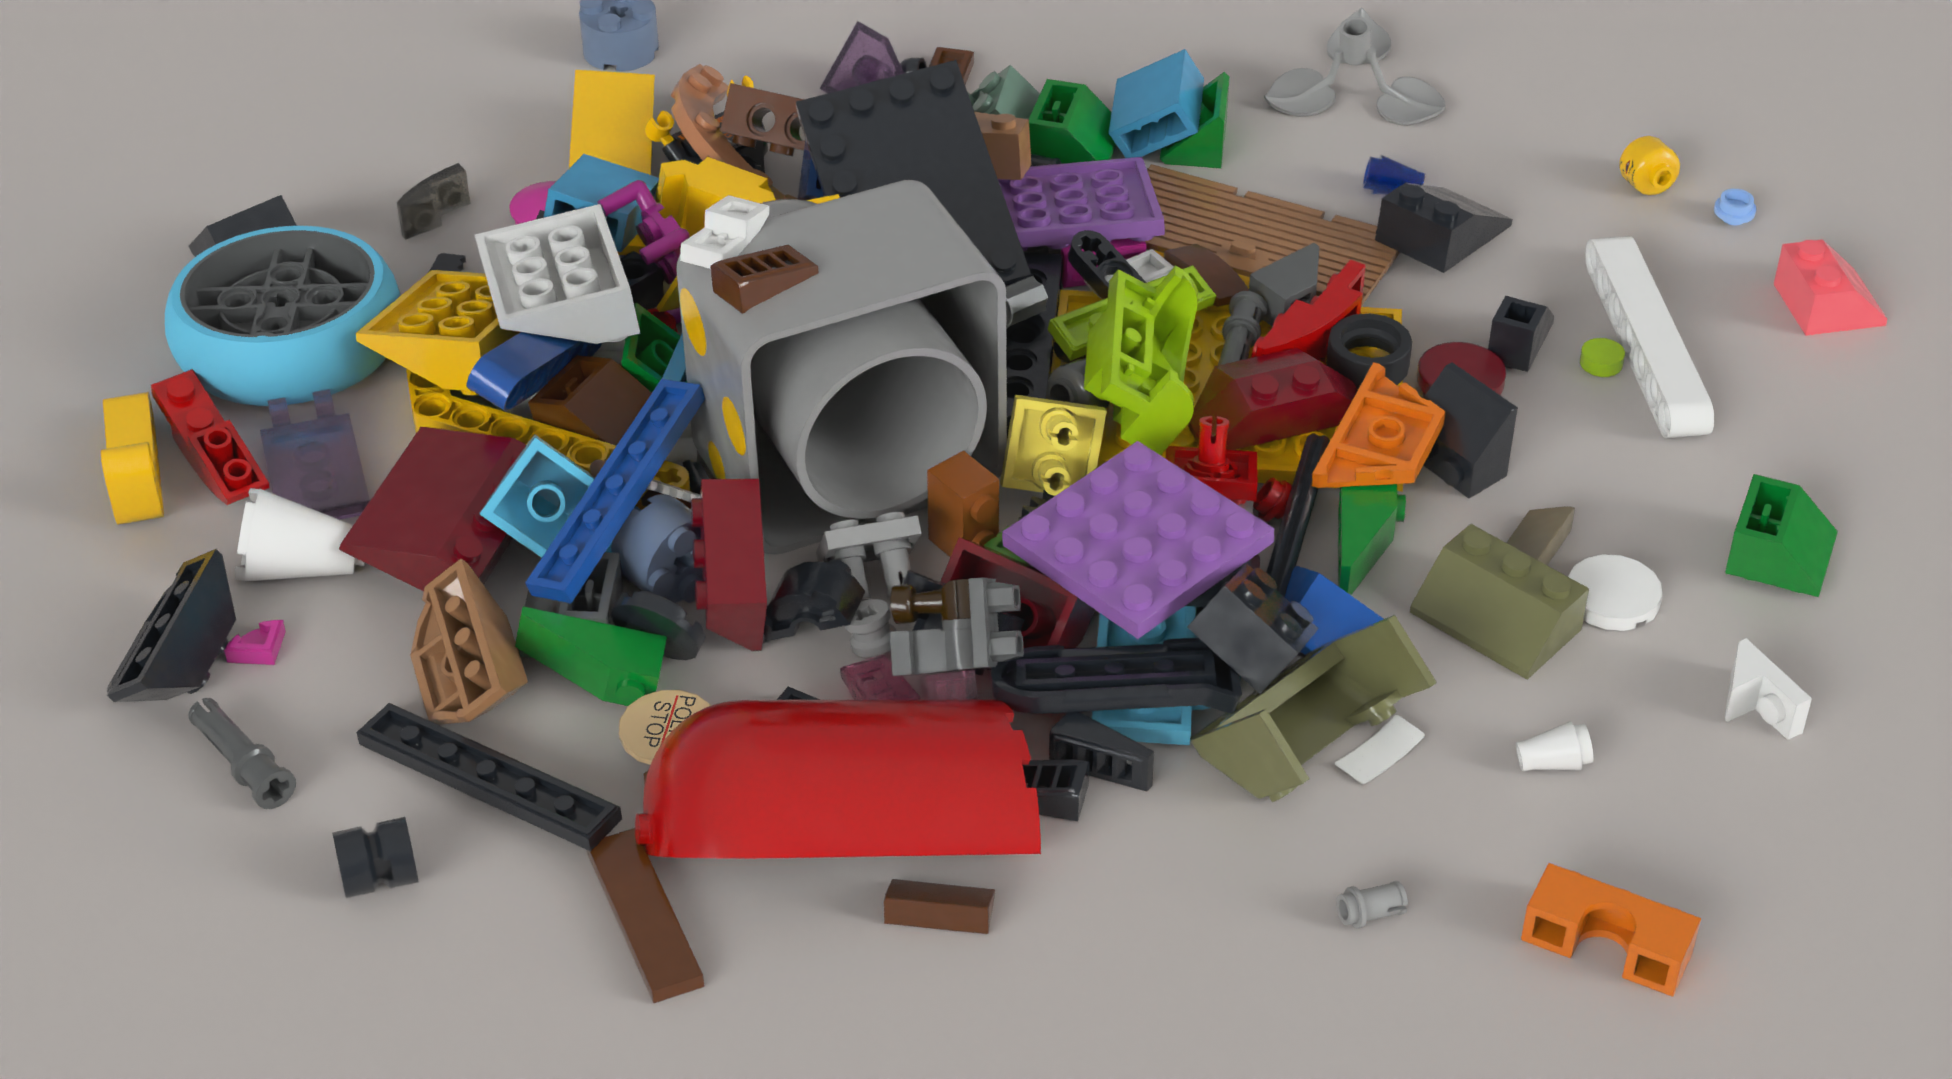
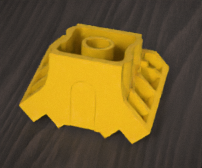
M706 157L699 165L686 160L661 163L655 199L656 203H660L665 207L659 212L664 219L672 215L680 228H684L689 232L690 237L705 227V210L728 195L757 203L776 200L768 186V178L710 157Z

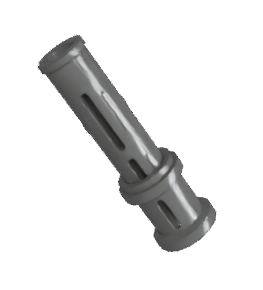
M1241 291L1231 298L1229 304L1231 316L1225 320L1222 328L1225 344L1218 365L1248 359L1250 348L1255 345L1262 333L1259 324L1265 319L1268 311L1267 302L1259 294L1251 291Z
M212 698L202 699L203 704L210 712H207L198 701L194 703L188 714L190 722L231 764V775L237 783L242 786H248L252 790V797L257 805L264 809H274L287 802L296 788V779L291 771L284 767H279L275 763V756L268 747L262 744H254L226 715Z

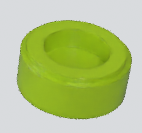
M1593 338L1586 341L1582 346L1580 365L1591 375L1610 377L1622 370L1625 350L1614 340Z

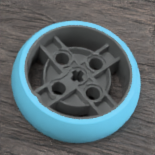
M316 226L266 228L222 241L197 255L181 270L168 294L164 313L165 335L172 355L183 372L193 369L204 389L216 397L235 403L256 406L304 403L343 391L366 378L382 364L386 357L358 343L356 332L394 302L401 294L394 274L382 256L369 244L351 234Z

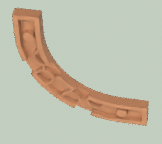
M701 64L684 73L671 93V97L676 101L671 109L681 132L702 160L710 157L768 178V186L776 200L797 199L792 195L781 193L773 186V181L770 177L759 170L753 169L734 149L723 132L720 131V123L715 119L713 105L722 101L727 94L728 85L723 82V76L714 68L707 65L702 66Z

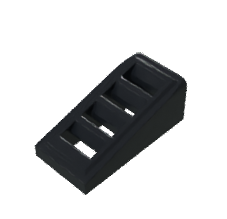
M1067 712L1052 727L1049 733V760L1071 759L1088 761L1089 776L1146 792L1152 787L1153 750L1081 712ZM1127 760L1132 761V765L1128 764Z
M1071 759L1030 760L1029 765H1023L1025 782L1028 783L1027 788L1037 789L1039 815L1078 821L1089 786V762Z

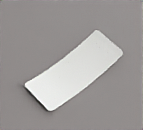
M1395 715L1375 735L1357 749L1336 761L1335 765L1361 784H1365L1397 763L1424 738L1425 734L1399 715Z

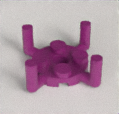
M636 180L597 201L598 204H601L604 215L607 216L636 200L642 211V222L636 225V230L645 245L644 248L639 250L640 255L647 265L653 262L662 269L666 283L668 285L672 284L677 276L676 266L681 254V243L690 238V235L686 229L680 228L672 215L665 219L660 215L659 212L665 207L660 203H656L646 183L642 180ZM680 308L667 311L675 318L676 325L681 322Z

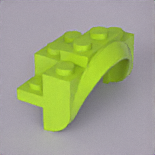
M1176 265L1156 289L1118 269L1109 280L1107 309L1089 330L1087 340L1084 389L1091 392L1098 399L1107 400L1114 404L1113 420L1121 424V439L1129 442L1131 445L1139 441L1159 455H1162L1187 426L1194 412V397L1190 389L1184 384V376L1197 311L1198 291L1193 279Z

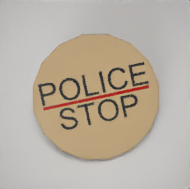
M659 690L641 696L630 704L619 720V739L629 755L639 762L651 765L657 750L671 731L692 714L711 705L697 694L682 690Z

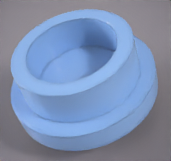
M1728 189L1722 192L1721 197L1716 200L1714 212L1722 221L1729 225H1741L1755 217L1756 205L1754 204L1753 196L1749 192L1742 189Z

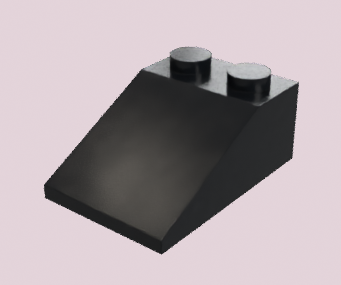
M1404 183L1382 198L1375 241L1444 273L1511 227L1513 219L1443 187Z

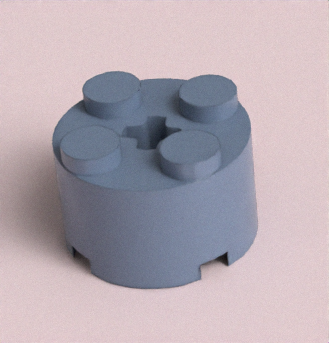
M580 0L579 19L583 55L590 65L603 70L604 64L616 65V71H631L644 67L655 58L654 52L659 49L656 7L651 0Z
M665 494L652 496L647 499L651 504L641 511L633 508L614 537L611 552L620 553L622 576L642 591L662 596L674 603L682 600L688 603L694 602L695 582L703 581V568H694L693 540L701 539V527H692L691 509L676 498Z

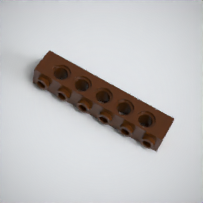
M730 83L720 131L733 135L731 143L752 148L756 147L757 141L770 143V152L793 157L795 149L804 151L805 140L803 141L799 134L801 123L796 111V102L805 99ZM772 111L775 116V124L771 130L765 132L762 128V119L768 112Z

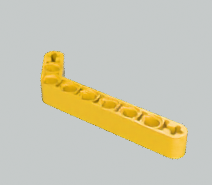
M406 369L416 433L420 427L511 437L526 445L535 434L589 473L590 465L593 461L607 460L616 445L452 396L450 389H443ZM665 460L653 479L690 491L689 473L685 467ZM641 498L635 505L641 510L646 507L642 505Z

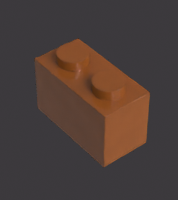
M964 450L927 470L928 539L951 557L959 537L982 545L997 537L996 535L999 533L998 477Z

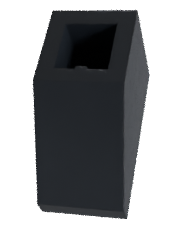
M1505 295L1492 319L1488 349L1502 360L1505 367L1528 372L1553 325L1554 315L1547 306Z

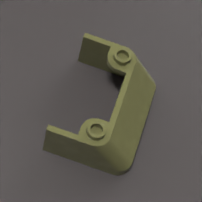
M1393 615L1310 651L1284 669L1261 694L1255 690L1237 704L1233 713L1225 712L1192 736L1190 741L1201 758L1256 798L1261 799L1269 796L1270 800L1274 802L1288 795L1297 786L1308 781L1309 777L1301 765L1354 725L1367 720L1371 726L1382 723L1397 712L1393 705L1400 699L1428 689L1437 682L1397 617Z

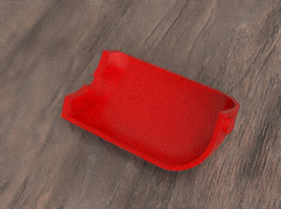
M995 699L733 700L717 703L686 718L665 738L651 762L646 777L643 813H637L635 818L636 844L643 845L647 855L673 858L756 859L1041 854V833L1037 789L1026 788L1023 765H1029L1031 757L1023 730L1012 729L1009 722H1013V710L1005 702Z

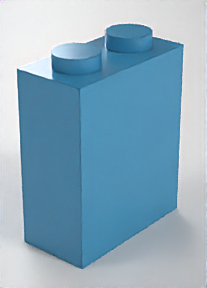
M1186 49L1117 79L1109 135L1125 158L1145 156L1198 133L1204 77Z
M583 154L548 189L544 218L598 205L597 201L636 180L645 182L652 196L656 199V188L659 178ZM636 200L605 216L618 252H622L638 234L636 225L642 222V211Z

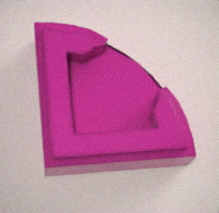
M263 621L258 623V629L248 632L242 637L239 634L233 637L224 650L227 663L275 665L286 633L284 621Z

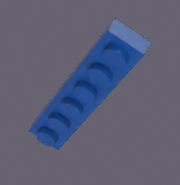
M667 379L660 380L525 582L532 596L566 603L573 602L705 400L700 384Z

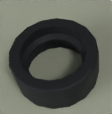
M1371 313L1354 314L1341 319L1331 328L1328 338L1326 364L1353 381L1356 388L1359 389L1373 362L1378 363L1386 368L1385 377L1398 385L1408 374L1413 341L1409 331L1394 319ZM1368 346L1379 348L1388 352L1389 355L1370 358L1359 356L1350 352L1349 349Z

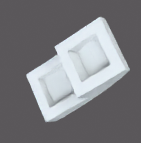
M730 195L726 196L705 210V227L681 243L680 261L711 269L710 266L720 260L738 256L761 230L769 216V206Z

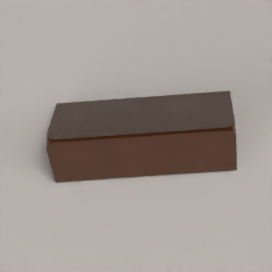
M892 879L884 898V924L988 934L995 889Z

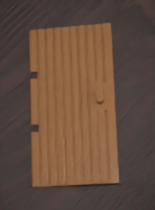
M1153 164L1147 169L1164 217L1165 235L1154 236L1151 240L1145 241L1146 250L1153 249L1164 253L1166 250L1198 244L1219 256L1237 274L1250 277V274L1315 243L1320 246L1316 295L1320 296L1327 288L1331 276L1334 273H1339L1351 259L1366 265L1361 307L1398 254H1400V252L1375 241L1377 230L1375 225L1335 215L1332 221L1323 219L1325 212L1251 191H1248L1244 197L1237 196V187Z

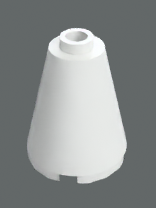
M250 488L249 496L251 502L246 501L237 550V554L242 555L241 565L245 566V568L236 566L235 580L259 581L354 574L355 565H365V562L339 550L340 544L352 528V524L268 491Z

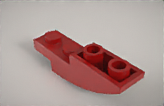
M1350 259L1339 273H1334L1331 276L1327 288L1320 296H1314L1310 304L1296 299L1284 314L1280 313L1276 317L1273 327L1265 337L1260 336L1257 339L1251 358L1292 348H1298L1317 360L1327 356L1328 338L1331 328L1343 318L1354 314H1361L1366 265Z
M193 369L151 385L152 396L170 424L172 437L204 484L222 502L229 505L249 497L250 488L262 490L270 488L267 478L230 419L224 421Z

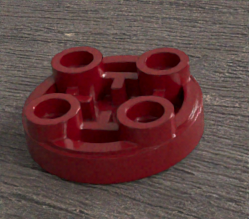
M1447 342L1431 347L1419 359L1417 383L1423 391V398L1444 367L1451 362L1499 395H1501L1504 389L1506 378L1505 365L1495 353L1485 347L1467 342Z

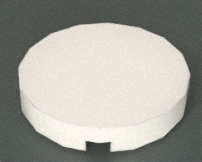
M1602 554L1588 557L1576 564L1568 576L1589 588L1584 621L1605 630L1626 631L1635 629L1637 623L1645 620L1647 624L1655 618L1661 605L1662 586L1655 573L1641 562L1622 555Z

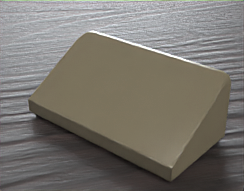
M1564 506L1529 510L1506 543L1548 565L1571 532L1575 508Z

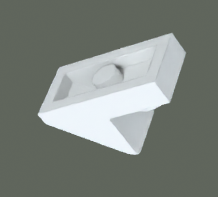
M1747 638L1739 641L1730 677L1724 720L1729 722L1750 711L1756 710L1768 724L1777 729L1787 740L1802 734L1812 698Z

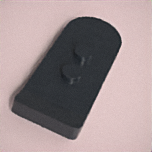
M1199 638L1164 640L1163 644L1064 649V646L1061 645L1033 646L1024 648L1023 657L997 662L996 667H992L991 670L992 694L995 700L1005 702L1014 711L1030 714L1198 705L1226 713H1233L1242 696L1240 675Z

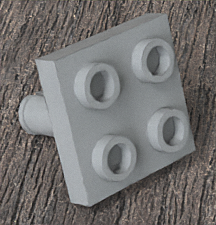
M891 512L878 516L876 523L859 525L858 520L854 519L836 522L830 525L831 530L824 532L816 551L818 562L823 561L826 563L830 560H839L846 563L851 569L852 576L857 579L865 590L861 600L864 601L871 599V596L868 592L863 562L881 559L887 587V597H891L892 587L894 585H902L907 571L911 570L909 554L922 534L918 515L905 517L904 512Z

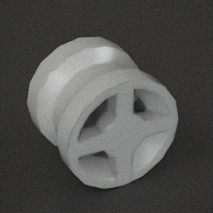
M868 599L861 601L851 624L845 626L853 635L850 639V644L857 656L875 657L891 650L890 632H895L896 628L889 624L891 612L889 605L884 600Z

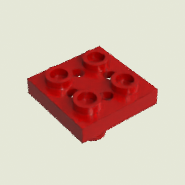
M1212 416L1202 417L1199 420V448L1168 446L1165 459L1237 505L1244 504L1246 501H1256L1258 485L1257 452L1226 450L1229 420L1217 416L1216 434L1212 435Z

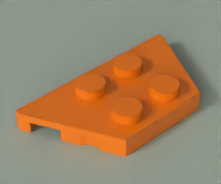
M1373 362L1312 473V486L1316 488L1414 483L1444 426L1445 411L1431 400L1420 397L1418 391L1406 382L1399 386L1385 377L1386 368L1381 364Z

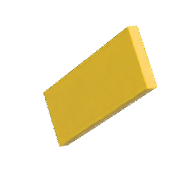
M575 69L569 168L583 154H587L651 175L652 140L647 137L645 129L649 119L653 118L654 74ZM637 234L622 252H618V255H627L632 251L640 254L639 250L644 248L645 245Z

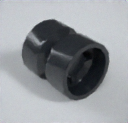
M405 817L378 822L373 832L369 833L361 826L332 832L346 898L373 893L378 883L382 882L390 889L419 882Z

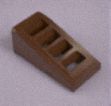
M790 245L727 258L710 266L713 292L742 314L750 308L819 273L818 265ZM788 260L792 265H788L784 261Z

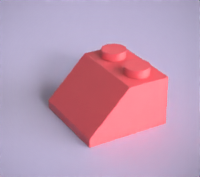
M1823 239L1782 244L1774 286L1805 336L1886 326L1887 317L1856 270Z

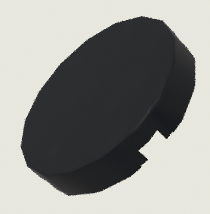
M634 591L632 597L627 592L620 594L611 612L612 620L616 626L667 636L663 656L670 659L686 661L696 658L706 638L703 628L698 621H695L692 626L685 620L687 612L683 610L684 608L650 592Z

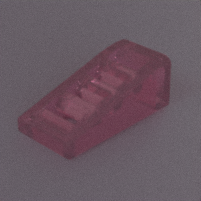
M885 655L876 656L840 668L841 678L854 700H921V697L903 676H892V663Z

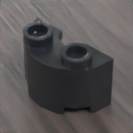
M830 560L827 563L823 561L803 562L786 570L766 609L765 641L795 636L800 622L813 623L820 631L850 625L865 594L863 587L852 576L850 567L843 561Z

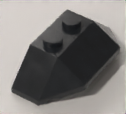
M217 549L183 562L176 573L177 577L173 584L163 593L110 681L107 687V696L113 702L168 700L186 692L188 694L195 693L207 683L210 678L208 671L215 658L226 648L228 644L227 636L236 621L223 555Z

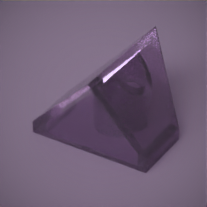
M857 21L819 89L826 93H831L904 74L889 38Z

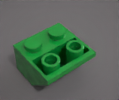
M1047 79L1029 117L1031 153L1050 158H1059L1061 164L1110 160L1116 147V143L1109 135L1112 112L1085 84Z
M1753 474L1734 531L1725 573L1788 589L1793 592L1819 597L1838 531L1800 485Z

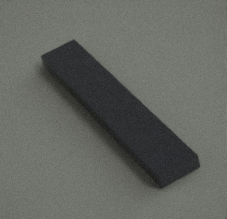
M388 703L356 732L361 746L589 851H592L622 820L620 806L391 703Z

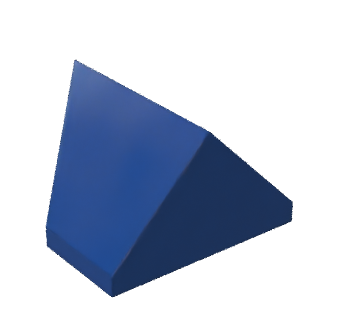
M1300 566L1293 568L1285 598L1289 602L1296 601L1304 606L1313 617L1312 623L1319 628L1300 651L1306 655L1327 642L1384 619L1322 574Z

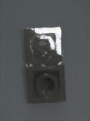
M459 163L422 180L396 202L401 234L405 240L442 226L441 215L471 204L466 170Z

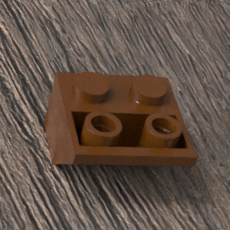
M576 355L528 401L534 421L617 446L652 392L611 358Z

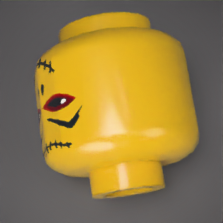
M1648 135L1635 139L1624 149L1620 157L1619 169L1623 178L1640 193L1652 196L1661 194L1673 185L1680 172V161L1678 155L1657 137Z

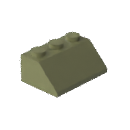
M1469 524L1442 548L1410 605V613L1528 680L1582 630L1589 588L1477 526Z

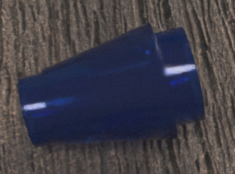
M1380 155L1379 158L1370 156L1364 174L1363 188L1371 190V194L1387 195L1404 183L1423 185L1425 173L1383 155Z

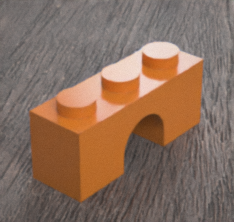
M1548 863L1527 905L1521 940L1571 958L1578 944L1587 938L1605 937L1620 944L1627 953L1622 978L1673 997L1692 956L1701 918L1636 895L1628 890L1581 875L1576 871Z

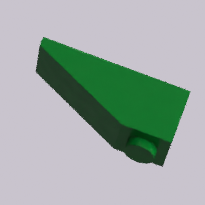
M1397 484L1340 487L1338 501V586L1350 595L1353 594L1392 543L1395 523L1404 522L1406 495L1397 494Z
M523 606L515 647L602 701L629 706L641 696L656 692L667 636Z

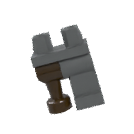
M970 578L949 581L942 589L917 593L916 588L911 584L894 585L892 587L890 604L892 617L896 624L914 623L919 613L941 614L942 629L890 632L892 676H912L996 667L997 662L1023 657L1024 648L1021 631L999 632L998 612L1020 611L1019 585L996 582V579Z

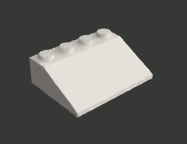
M601 204L475 234L500 329L594 344L607 341L619 342L628 336L640 333L631 289Z

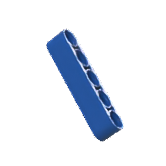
M520 332L484 354L477 361L468 376L466 387L507 412L539 392L576 355L592 357L603 343L594 344Z

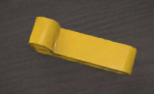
M149 392L103 399L106 449H101V462L117 525L164 517L156 426Z

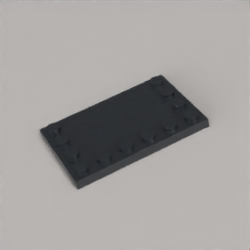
M956 60L796 102V111L824 197L839 194L841 198L902 180L919 181L934 193L1001 277L1005 286L1031 276Z

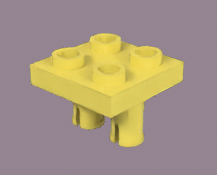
M1015 395L1000 479L1001 486L1042 493L1045 490L1048 494L1056 496L1095 470L1098 464L1107 410L1099 406Z

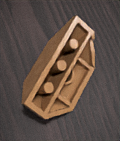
M463 559L458 560L425 586L422 598L425 605L417 621L410 654L428 720L438 725L470 722L494 709L528 683L518 648L515 647V639L508 617L468 563Z

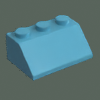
M534 434L507 471L480 512V515L542 558L595 477ZM612 542L605 552H611Z

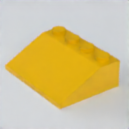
M431 270L356 332V340L358 343L443 389L461 390V393L465 395H478L466 387L471 370L484 354L520 332L500 329L485 273Z

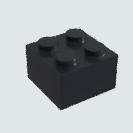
M1246 563L1187 628L1261 694L1297 656L1319 628L1312 623L1313 617L1304 606L1296 601L1289 602L1276 590L1277 584L1268 573L1260 568L1253 569Z

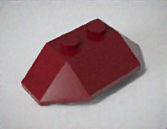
M1292 348L1215 366L1194 407L1188 427L1199 447L1200 418L1212 416V435L1216 434L1217 416L1226 418L1230 422L1226 450H1238L1339 426L1358 390L1350 379L1302 350Z

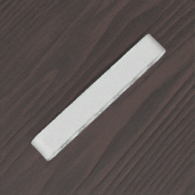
M1632 236L1589 239L1585 251L1588 273L1620 344L1625 350V355L1664 438L1710 435L1714 427V410L1711 399Z

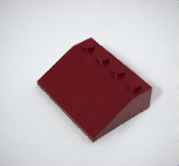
M420 427L341 542L339 550L423 592L427 584L460 559L468 563L484 585L513 537L481 516L480 512L507 471L526 447V444L511 437Z

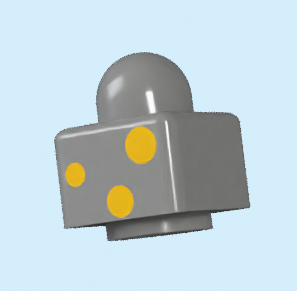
M902 180L820 204L798 199H778L760 203L769 206V216L761 230L738 256L790 245L818 265L819 273L750 308L743 314L713 292L711 269L680 261L679 255L676 271L687 383L700 384L705 400L691 420L692 439L697 451L715 479H759L764 552L782 554L821 541L824 532L831 530L830 525L836 522L854 519L858 520L859 525L876 523V518L886 513L904 512V515L928 508L927 470L963 450L999 478L1001 476L1007 444L1006 287L1001 277L925 184L915 180ZM788 260L784 261L786 264L792 265Z

